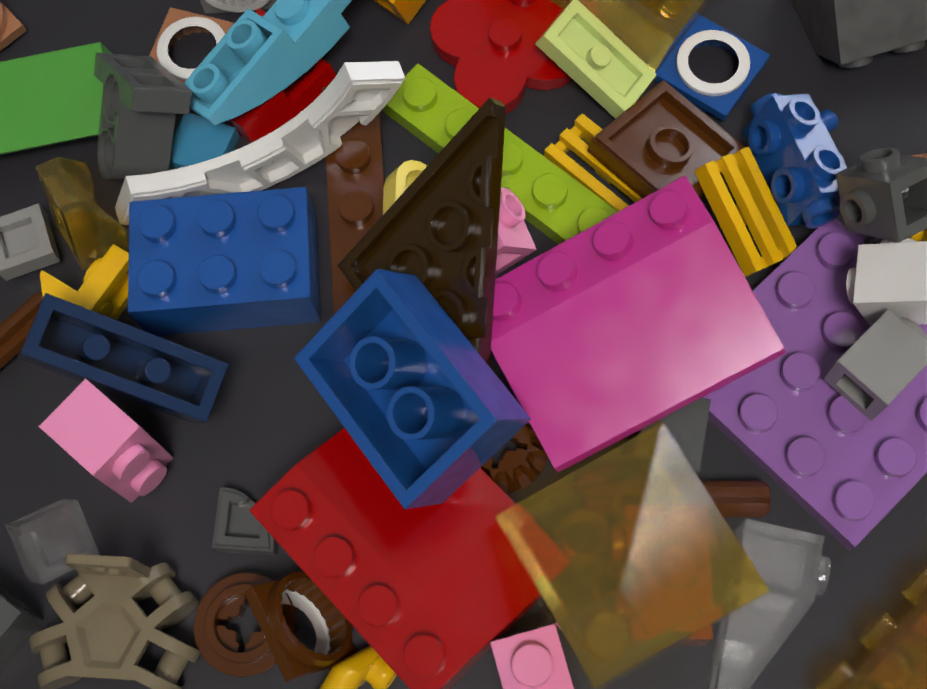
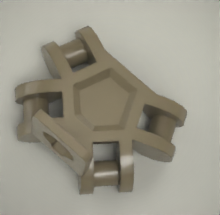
M66 554L65 565L77 570L79 574L64 587L60 584H55L45 592L50 605L63 623L41 630L28 639L31 652L35 654L40 653L44 671L37 676L39 689L61 688L79 681L82 677L137 681L151 689H182V686L177 684L188 661L196 663L201 653L195 647L162 630L174 626L185 619L197 607L199 602L191 591L181 592L173 582L176 573L168 563H160L150 568L130 557ZM92 595H94L89 601H87L82 607H80L86 600H88ZM153 597L160 607L147 616L137 602ZM150 642L166 649L154 672L138 665ZM67 645H68V647H69V651H70V655H71V660H72V661H69V657H68V653H67V648H66Z

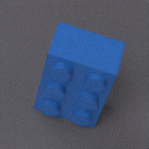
M307 187L129 202L128 313L143 331L156 336L321 322L317 215Z
M376 269L294 357V360L405 510L444 503L531 420L416 275Z

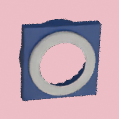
M699 14L655 72L657 75L653 80L658 83L663 80L666 81L702 112H709L725 121L735 106L745 97L749 87L768 63L771 55ZM711 45L728 50L739 61L737 72L732 78L722 83H707L698 79L691 72L688 65V57L692 48Z

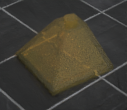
M663 422L495 516L591 689H603L770 592Z

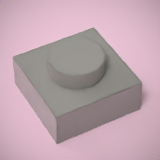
M39 203L0 217V276L5 281L61 262L48 215Z

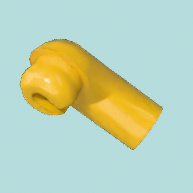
M368 646L334 664L319 689H358L365 682H368L373 689H387L397 674L371 646Z

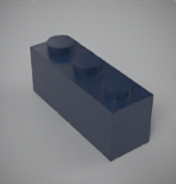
M45 293L17 358L80 382L86 378L96 388L191 423L207 422L229 365L223 361Z

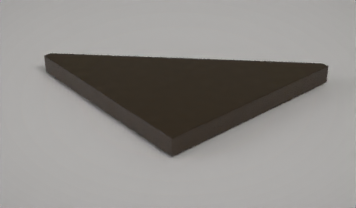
M491 97L488 98L338 264V267L356 291L376 269L416 275L489 367L506 107L503 103Z

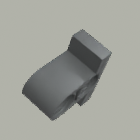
M96 52L94 75L103 83L97 143V160L102 178L105 180H125L126 176L168 171L176 114H189L192 91L151 56Z

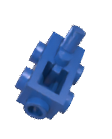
M771 93L761 97L751 106L750 113L753 119L742 132L788 226L806 225L807 228H817L828 224L840 214V195L836 173L847 169L842 155L829 134L838 126L837 115L829 109L819 112L809 94L781 95L780 93Z

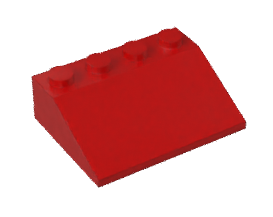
M345 428L295 464L249 510L409 689H451L491 649L490 642L501 639L575 564L481 468L444 503L405 510Z

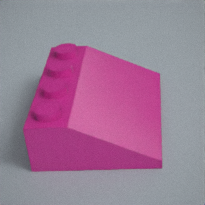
M686 175L495 279L491 350L521 407L531 418L529 422L557 472L576 464L786 354L780 339L715 222Z

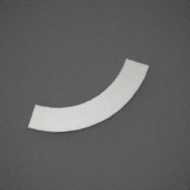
M399 61L344 62L336 77L308 107L264 137L237 150L194 165L151 174L126 176L115 205L119 224L129 225V202L262 191L314 165L341 147L342 141L340 136L359 121L361 125L366 126L387 105L405 80Z

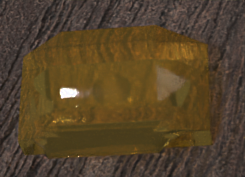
M56 157L36 166L55 225L82 270L88 268L98 258H103L113 244L129 253L128 231L100 208L92 177L86 163Z

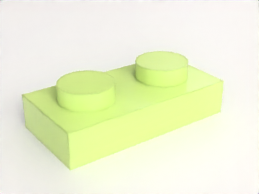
M572 0L535 43L615 119L635 104L657 75L579 0Z

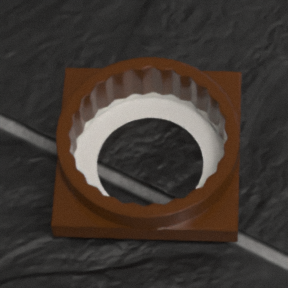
M292 572L280 580L255 585L244 592L286 683L331 668L334 664L356 653L351 642V623L305 572ZM286 593L289 595L293 606L303 611L313 624L316 632V647L314 651L307 649L304 644L300 643L286 624L281 605H291Z

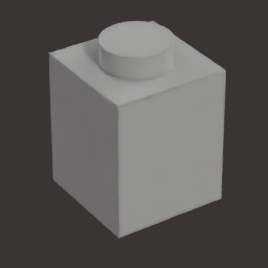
M888 309L834 364L824 377V380L872 422L927 365V334L913 321L907 318H899Z

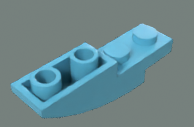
M276 0L263 17L247 8L184 82V85L192 91L190 109L213 125H217L263 104L287 88L316 64L350 28L341 13L352 0Z

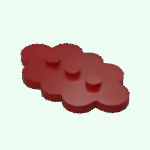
M448 0L440 5L431 18L430 36L433 49L443 61L456 66L454 74L455 91L478 108L489 97L499 100L506 107V114L517 108L525 95L527 87L549 91L561 88L569 83L572 78L535 43L572 0ZM579 0L600 20L601 0Z

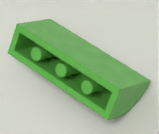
M101 42L0 62V155L98 136L103 83L94 75L96 52L111 53Z

